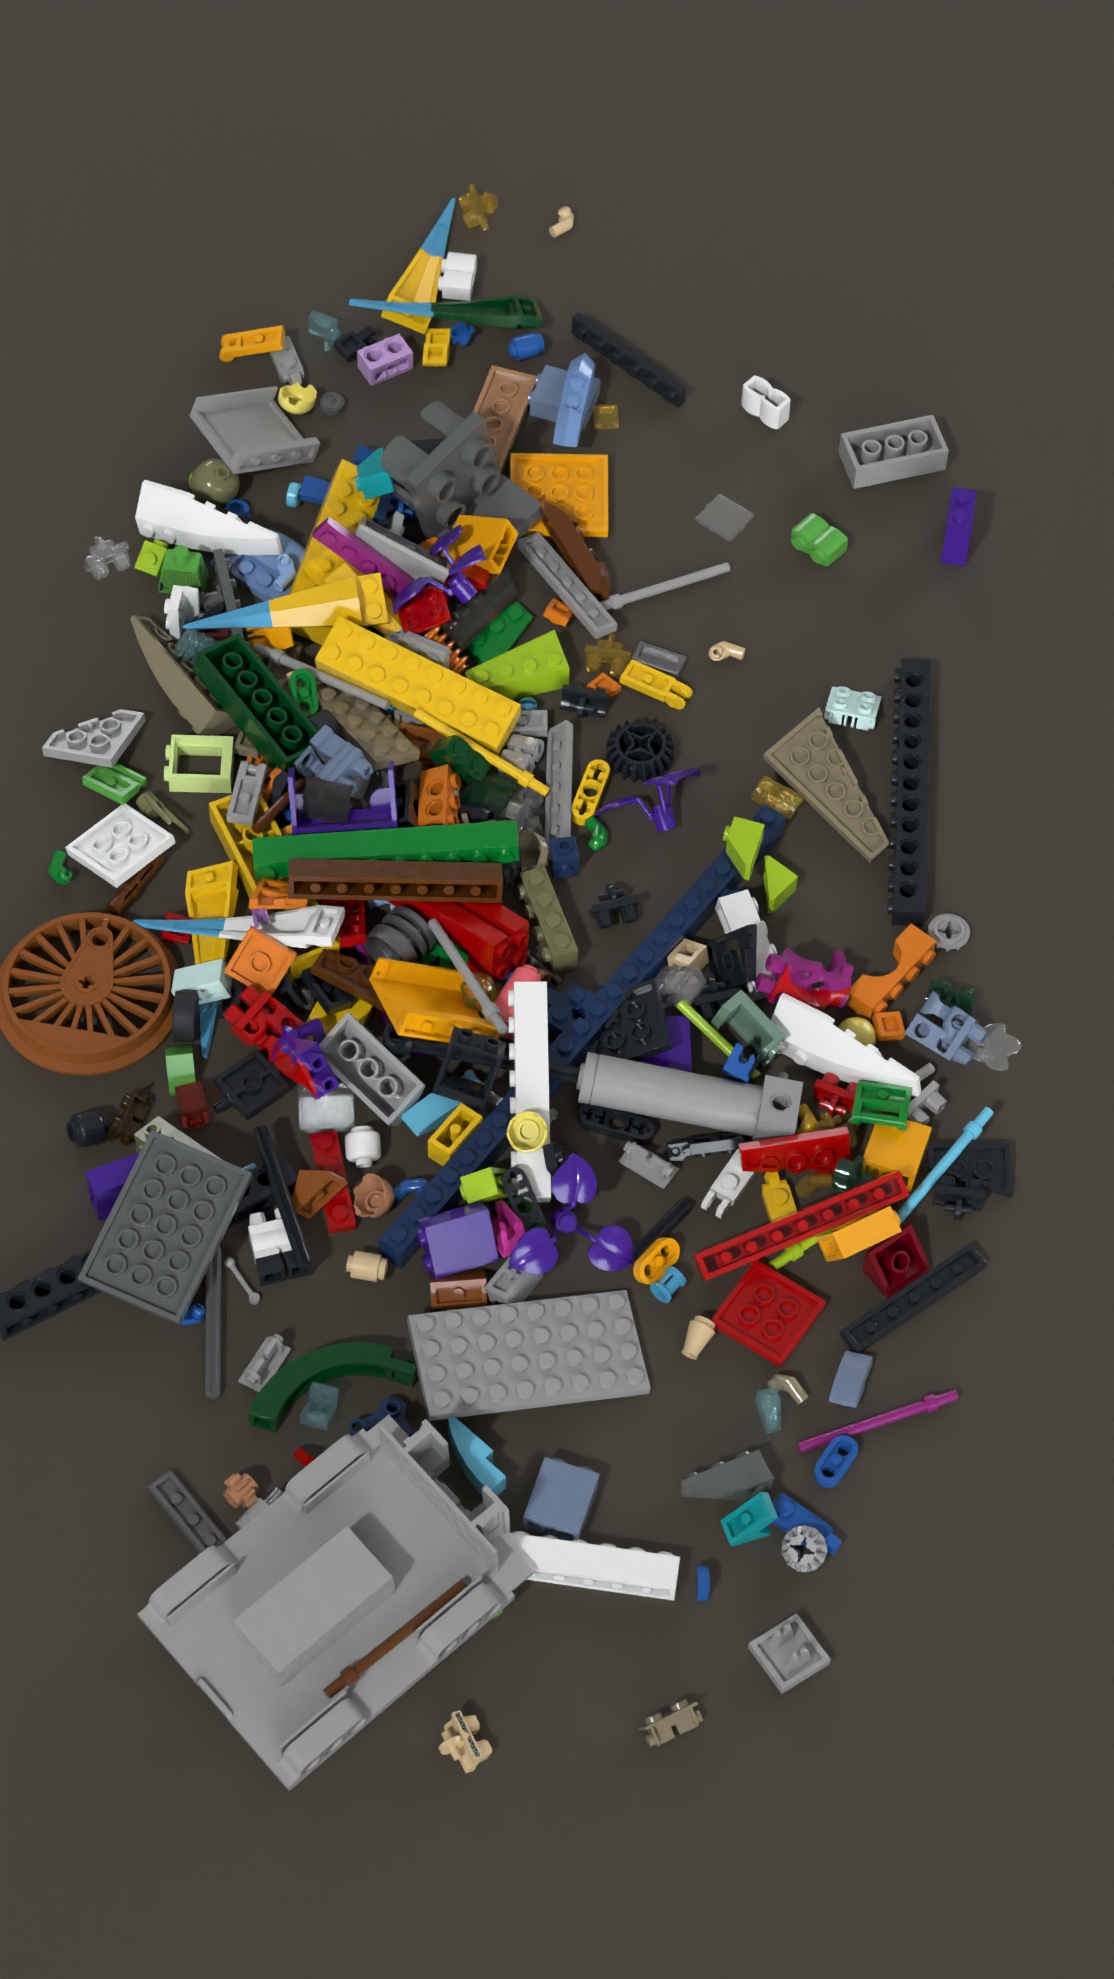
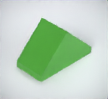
M192 1044L165 1047L170 1096L197 1093Z

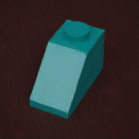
M383 447L378 448L357 466L358 477H355L354 480L358 492L363 491L365 500L394 492L391 476L383 470L381 465V457L384 452Z

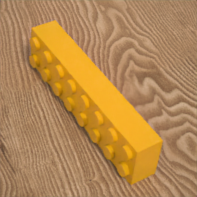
M342 459L333 474L288 595L317 587L315 582L303 570V567L307 562L328 549L312 537L314 529L327 517H331L352 534H354L362 517L372 521L380 496L365 500L363 491L358 492L354 480L355 477H358L357 465ZM290 627V629L295 634L323 645L332 627Z
M340 616L315 658L317 669L388 699L391 706L411 716L414 715L417 708H420L499 756L521 716V704Z
M232 795L209 803L210 822L230 861H234L238 865L237 875L250 899L261 880L255 879L252 838L283 835L274 819L259 834L254 833L249 825L227 822L226 816ZM262 795L260 796L254 823L269 809ZM288 877L272 878L273 880L288 882ZM311 899L307 907L318 905L316 899ZM266 909V910H267L268 913H276V912H282V911H288V910H294V909ZM336 938L332 947L311 945L308 948L287 946L297 952L296 957L288 968V972L294 980L300 978L302 971L313 966L323 949L340 954V946Z

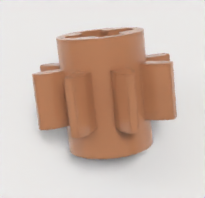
M233 1473L224 1481L228 1488L223 1492V1495L234 1508L240 1506L249 1508L258 1499L254 1493L259 1490V1487L247 1473H244L242 1476L238 1473L236 1475Z

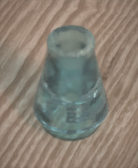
M764 1389L756 1392L754 1403L763 1423L764 1431L766 1433L780 1431L782 1396L778 1394L777 1389Z

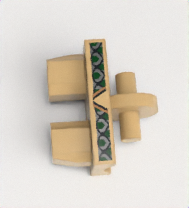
M456 1711L451 1714L452 1719L444 1725L445 1731L441 1734L444 1742L439 1745V1750L442 1755L451 1753L454 1760L459 1759L465 1773L474 1771L480 1762L488 1759L492 1753V1748L485 1739L475 1741L473 1735L477 1734L480 1730V1724L476 1716H463L461 1711Z

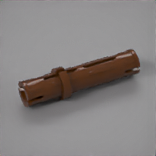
M162 854L130 877L126 883H122L119 886V892L106 905L107 910L112 915L120 916L127 905L137 899L141 888L160 865L165 862Z

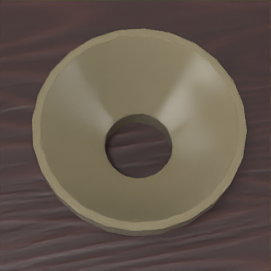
M531 831L520 834L518 836V846H520L522 872L544 866L546 868L550 853L543 836ZM540 852V857L536 864V856Z

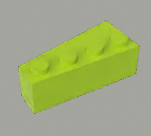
M553 630L465 671V678L510 700L561 689L564 684L569 685L570 668L556 632Z

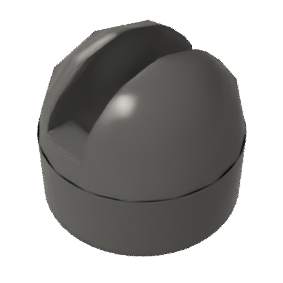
M301 990L307 1000V1004L304 1007H299L293 1000L294 1006L301 1012L312 1009L315 999L310 990Z

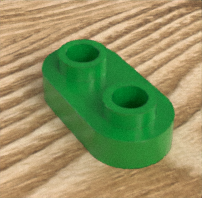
M297 669L291 674L288 681L289 694L299 707L304 705L308 708L307 711L303 712L307 717L316 714L319 706L315 677L307 669ZM297 682H302L305 687L298 686Z

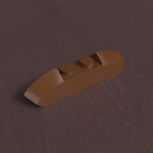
M547 500L542 510V523L566 563L598 602L609 599L611 586L607 567L604 562L597 561L593 549L586 546L585 537L581 529H576L580 522L568 509L554 501Z

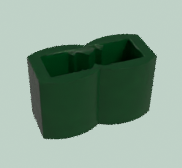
M456 735L438 739L429 753L432 760L438 766L449 764L452 770L459 774L461 784L463 785L482 781L490 769L488 761L478 752L472 751L469 744L463 738Z

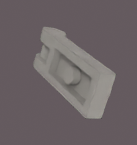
M241 760L226 816L227 822L253 825L264 780L267 776L268 764L259 763V765H252L249 761Z

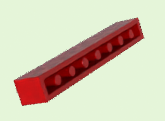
M892 1171L691 1256L701 1281H707L910 1195L900 1171Z

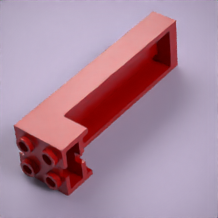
M388 901L394 906L409 908L417 913L427 924L431 919L436 918L450 940L468 951V967L474 973V976L489 986H493L498 981L505 979L509 971H514L517 967H522L526 963L529 921L499 903Z

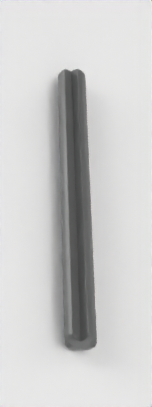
M218 1246L206 1271L205 1396L208 1399H217L221 1396L220 1246Z

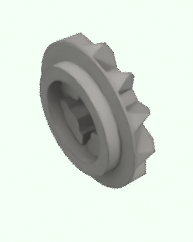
M941 914L932 919L927 933L936 940L937 949L942 947L947 952L950 949L958 951L961 946L967 944L970 937V928L967 922L957 915ZM948 926H950L952 934L950 939H947L945 934Z
M802 1525L791 1529L781 1542V1555L784 1557L786 1565L795 1569L796 1572L816 1570L822 1565L827 1555V1544L823 1535L811 1526ZM806 1540V1547L814 1553L804 1554L803 1558H801L800 1551L793 1547V1545H801Z

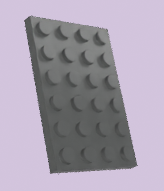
M151 1130L77 1278L78 1281L180 1325L253 1177L252 1172Z

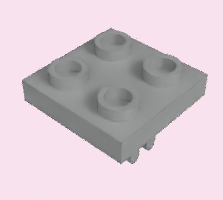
M797 1613L748 1644L749 1650L781 1694L828 1666L831 1661Z

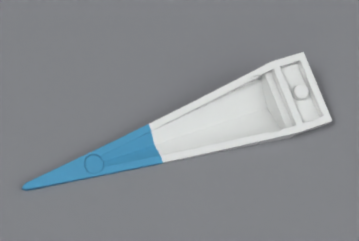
M315 905L268 913L270 923L267 924L266 921L258 922L259 927L257 929L285 946L308 948L311 945L332 947L345 917L344 907ZM252 916L197 920H133L135 924L142 928L243 940L250 926H254Z

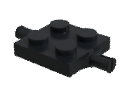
M256 1049L213 1078L214 1085L223 1093L224 1097L213 1103L212 1108L219 1114L231 1105L248 1120L289 1092L290 1085L281 1076L280 1070L276 1068L274 1063L264 1058Z

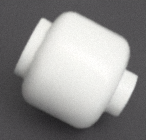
M370 1126L353 1127L351 1132L345 1136L347 1160L356 1163L358 1168L371 1167L372 1162L381 1157V1141L378 1132L373 1131V1128Z

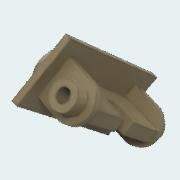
M684 1699L671 1705L672 1711L663 1716L660 1712H657L645 1718L646 1724L638 1729L648 1731L649 1734L645 1736V1739L650 1747L653 1745L658 1747L675 1738L671 1729L672 1726L675 1725L679 1735L698 1727L699 1722L703 1721V1718L698 1710L694 1711L692 1708L698 1705V1702L688 1703Z

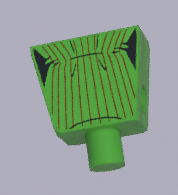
M183 545L176 546L174 550H166L158 592L171 594L173 585L197 588L199 596L200 591L203 590L205 593L209 583V574L202 554L189 552L188 548Z

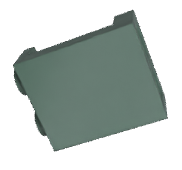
M742 990L722 1005L709 1023L718 1031L728 1022L758 1054L754 1061L755 1068L759 1065L763 1068L767 1066L782 1049L779 1044L786 1037Z

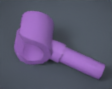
M250 909L255 928L259 927L258 922L266 921L267 924L270 923L266 909Z

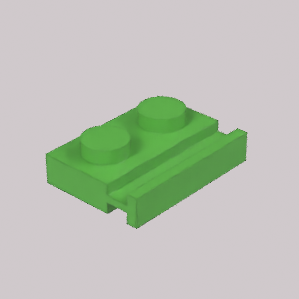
M118 763L113 768L97 765L82 777L84 786L122 805L140 792L139 789L141 787L145 788L147 786L146 777Z

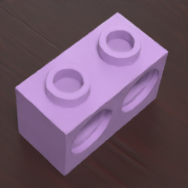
M397 334L358 350L357 367L369 384L373 386L413 369V352L401 335Z

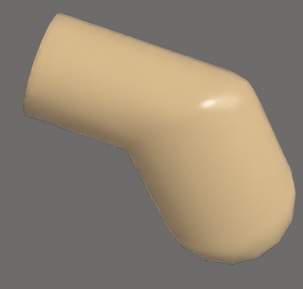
M568 206L559 209V223L549 228L550 234L554 238L573 227L574 215Z
M722 641L709 649V657L714 661H720L730 656L743 660L746 648Z

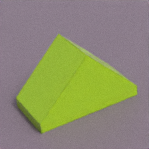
M764 856L762 872L767 914H773L796 891L798 876L771 856Z

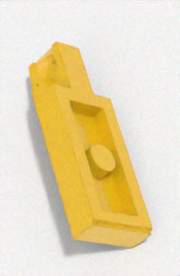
M765 1172L766 1184L761 1186L762 1198L770 1222L796 1212L797 1209L786 1179L780 1180L778 1172Z

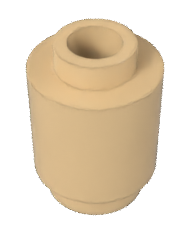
M355 1250L354 1256H348L346 1272H351L350 1277L354 1279L372 1282L384 1281L387 1274L388 1259L382 1258L380 1254Z

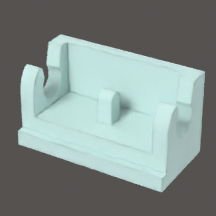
M223 958L175 970L171 992L175 996L176 991H197L199 1005L231 998L232 977L224 972L226 962Z

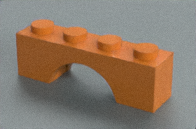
M910 924L894 943L892 955L896 959L898 967L885 976L874 977L863 974L851 986L845 1006L869 1022L872 1021L875 1013L885 1012L888 1003L892 999H898L904 990V986L908 982L912 983L918 977L920 969L924 965L928 966L936 956L934 952L936 940L913 924Z

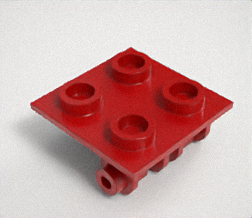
M431 585L422 589L402 604L397 611L403 633L410 631L418 635L451 621L447 605L450 601L447 594L443 590Z

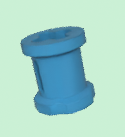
M668 1266L661 1279L650 1285V1290L658 1300L663 1303H669L672 1299L671 1295L679 1287H683L687 1281L678 1269Z

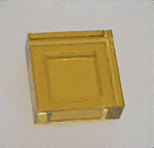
M593 405L594 429H619L617 405Z

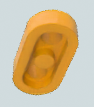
M658 1238L635 1262L633 1268L635 1279L640 1283L649 1285L653 1282H658L665 1274V1269L668 1266L672 1267L679 1258L680 1247L677 1241L672 1238Z

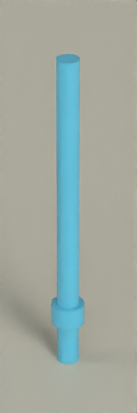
M985 1107L974 1121L968 1122L963 1128L964 1133L896 1212L901 1224L972 1139L976 1140L982 1133V1127L994 1114L989 1107Z

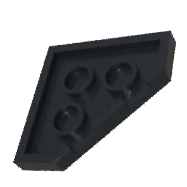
M655 978L631 986L624 995L626 997L619 1010H614L604 1026L606 1030L598 1041H594L590 1047V1052L638 1062L673 1049L659 983Z

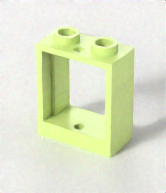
M172 735L171 745H166V760H169V766H164V781H169V791L232 793L234 737ZM179 755L222 756L220 775L178 774Z

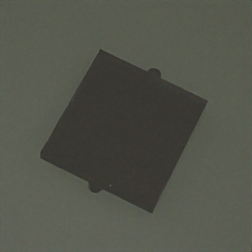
M307 777L305 793L302 795L304 800L302 816L331 823L348 822L349 810L352 807V803H350L352 786Z

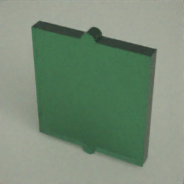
M488 771L482 781L469 784L459 798L460 803L489 806L491 810H494V819L496 820L518 790V786L503 779L502 775L497 776Z

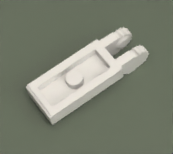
M739 1149L736 1150L715 1180L701 1204V1208L707 1210L711 1207L716 1197L723 1200L715 1216L721 1219L731 1205L734 1206L757 1173L742 1172Z

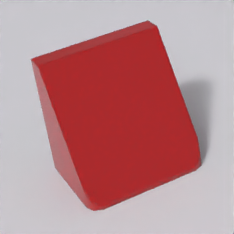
M171 912L163 916V920L194 919ZM160 930L159 939L164 942L189 944L191 934Z

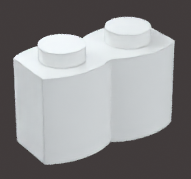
M448 252L447 259L442 260L441 272L444 273V276H439L438 290L442 291V298L471 300L477 268V255Z
M753 376L743 384L741 405L748 413L760 417L764 424L773 429H779L789 420L791 400L784 392L772 388L768 381L759 376Z

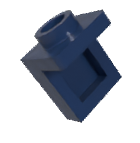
M571 836L550 839L552 877L569 878L578 875L579 853L576 838Z

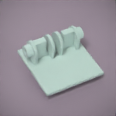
M843 686L832 687L825 708L824 719L829 720L828 723L841 725L843 715H845L843 726H846L848 716H852L851 728L854 727L857 717V729L866 731L874 729L881 696H876L872 692L852 691Z

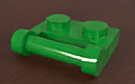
M858 1080L851 1124L869 1123L897 1127V1130L906 1131L912 1087ZM862 1109L899 1113V1116L862 1112Z

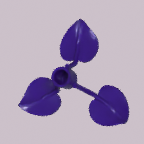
M460 524L441 536L430 549L431 555H435L442 550L451 565L448 574L450 576L455 575L448 581L449 588L429 577L423 579L420 576L408 583L397 594L393 603V612L395 614L402 604L420 592L427 583L443 590L449 596L454 594L462 604L469 601L477 593V589L463 575L461 570L486 560L482 546L478 544L468 550L458 559L456 564L447 551L448 545L457 540L462 532Z
M700 768L672 771L642 783L643 786L648 784L657 785L661 804L652 807V813L636 795L618 798L607 803L595 813L594 817L597 818L603 811L625 804H638L646 813L648 821H654L657 833L673 829L677 825L672 809L671 785H676L678 779L686 776L700 777L701 770ZM662 783L666 784L667 803H665L661 785Z
M571 1153L566 1161L556 1170L551 1182V1190L555 1198L562 1203L570 1204L552 1211L550 1215V1223L552 1225L550 1227L552 1230L551 1239L549 1232L542 1227L532 1228L520 1237L510 1255L509 1266L511 1268L537 1275L550 1271L558 1259V1250L553 1245L557 1240V1230L563 1233H570L575 1230L593 1241L594 1243L587 1251V1256L590 1262L599 1269L617 1271L632 1264L634 1260L632 1240L625 1229L617 1225H607L600 1229L596 1238L577 1226V1218L570 1210L576 1206V1201L588 1203L593 1199L597 1190V1180L589 1164L580 1156Z

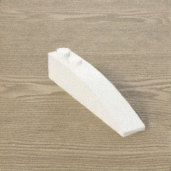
M144 480L142 483L135 519L140 534L145 537L206 552H213V550L223 548L224 554L281 555L283 552L279 535L251 521L245 524L238 518V515L228 512L227 515L215 510L216 505L208 501L204 505L194 500L195 495L186 491Z
M782 993L771 1019L772 1023L786 1036L779 1044L782 1049L778 1054H784L792 1058L797 1064L806 1065L823 1074L829 1072L837 1075L840 1078L839 1080L848 1083H858V1080L906 1086L912 1087V1096L918 1097L921 1094L920 1077L892 1058L885 1060L878 1051L879 1049L869 1043L867 1047L855 1039L856 1034L848 1028L844 1032L833 1025L835 1020L829 1015Z

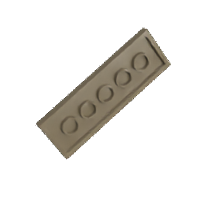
M315 679L319 704L318 710L328 711L341 728L345 739L354 747L362 750L366 760L374 770L387 768L388 761H394V766L419 760L420 751L376 705Z

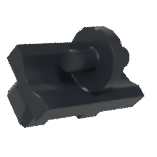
M571 682L570 685L564 684L560 709L576 712L577 718H583L584 714L605 718L608 693H606L605 689L598 687L593 690L585 689L579 683Z
M607 884L606 893L598 894V899L601 903L592 904V909L589 910L590 917H595L599 929L612 927L614 925L612 914L617 912L621 913L623 924L636 922L638 919L637 906L640 902L638 895L624 897V889L615 890L613 884Z
M713 976L707 977V985L699 987L700 994H709L693 998L690 1006L706 1021H711L715 1017L713 1006L724 1005L740 991V987L718 992V990L726 989L725 981L716 983Z
M941 1175L939 1184H936L933 1205L944 1206V1211L954 1212V1220L958 1221L960 1220L961 1213L971 1214L972 1210L982 1211L985 1191L982 1190L980 1179H966L965 1188L955 1187V1177Z

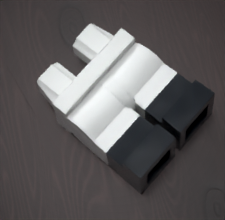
M278 1208L274 1210L276 1220L266 1222L264 1213L258 1212L249 1215V1241L261 1287L285 1281L284 1266L288 1280L313 1274V1266L294 1270L298 1267ZM276 1273L274 1276H271V1277L266 1276V1275H270V1274Z

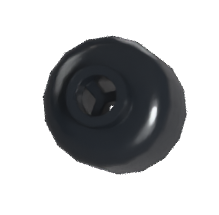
M97 1110L74 1113L66 1126L68 1138L78 1147L101 1144L105 1140L106 1133H109V1122Z

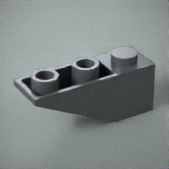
M759 1449L751 1453L745 1451L737 1455L734 1460L726 1463H715L709 1470L702 1473L693 1472L688 1474L680 1483L679 1494L681 1497L747 1501L760 1492L771 1491L774 1478Z

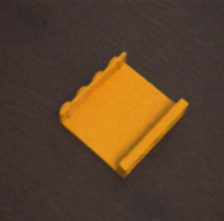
M378 957L369 981L398 1035L448 1043L455 1026L461 1029H469L476 1034L486 1037H495L499 1040L501 1034L498 1033L492 1022L479 1016L467 994L469 987L458 970Z

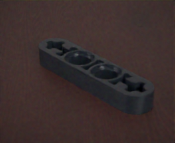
M517 1167L507 1169L502 1175V1185L514 1213L523 1223L524 1231L527 1232L531 1224L540 1223L549 1232L551 1239V1231L525 1172ZM510 1172L522 1176L519 1186L521 1190L526 1186L528 1193H521L513 1199L511 1192L517 1191L513 1184L508 1185L506 1181L510 1178ZM523 1197H528L533 1202V1209L526 1214L520 1212L517 1207L519 1199ZM558 1250V1259H557V1261H556V1263H555V1266L558 1264V1262H559V1260H560L559 1250Z

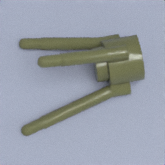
M145 792L137 798L136 804L139 807L137 812L150 819L160 815L167 824H171L173 821L186 834L189 833V829L165 807L162 801L157 799L153 792Z

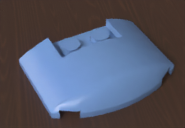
M268 529L279 535L283 551L281 554L289 555L297 572L305 548L290 537L278 531ZM224 554L225 558L229 557L231 561L232 572L229 573L230 579L234 578L236 583L264 602L288 595L293 580L283 591H278L273 586V582L280 575L277 563L279 555ZM212 559L210 565L214 567V560Z

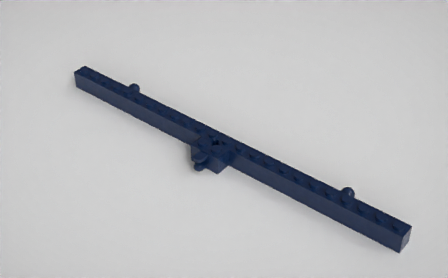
M765 804L750 820L765 824L763 840L753 869L784 834L786 817ZM726 848L595 995L575 982H572L562 995L549 987L547 988L548 1040L553 1042L548 1047V1062L579 1068L581 1063L586 1060L587 1052H590V1047L594 1041H598L606 1030L604 1026L614 1010H619L626 997L624 995L628 989L647 980L657 979L668 967L667 956L684 938L691 940L716 912L715 907L718 898L741 892V890L736 888L744 879L727 855ZM549 1078V1101L566 1083L565 1081ZM515 1087L509 1091L379 1238V1254L382 1257L387 1258L388 1261L402 1269L421 1248L416 1236V1230L419 1229L418 1219L455 1209L463 1200L460 1192V1185H462L460 1177L492 1167L511 1144L506 1135L509 1121L515 1116V1114H510V1097H515Z

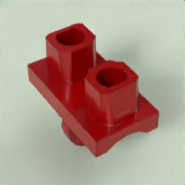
M827 1072L822 1080L817 1079L812 1099L819 1101L820 1107L828 1109L827 1118L832 1119L835 1112L841 1115H845L846 1112L852 1114L858 1083L850 1082L847 1089L838 1087L840 1078Z

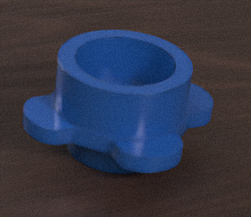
M463 322L455 324L450 331L451 344L466 345L472 337L471 334L475 331L474 326L470 325L468 327Z

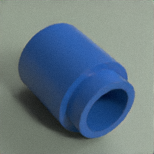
M531 332L512 337L511 343L508 344L509 354L516 361L539 356L541 352L545 351L544 341L540 333L535 334Z

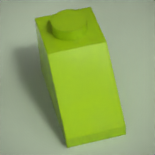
M734 816L732 825H727L725 828L723 841H727V855L743 879L749 880L763 840L765 824Z
M489 1167L460 1177L462 1182L460 1192L463 1199L468 1204H473L480 1201L486 1203L508 1198L502 1185V1175L507 1169ZM509 1178L508 1180H506V1181H507V1184L510 1185V1184H511L510 1178Z

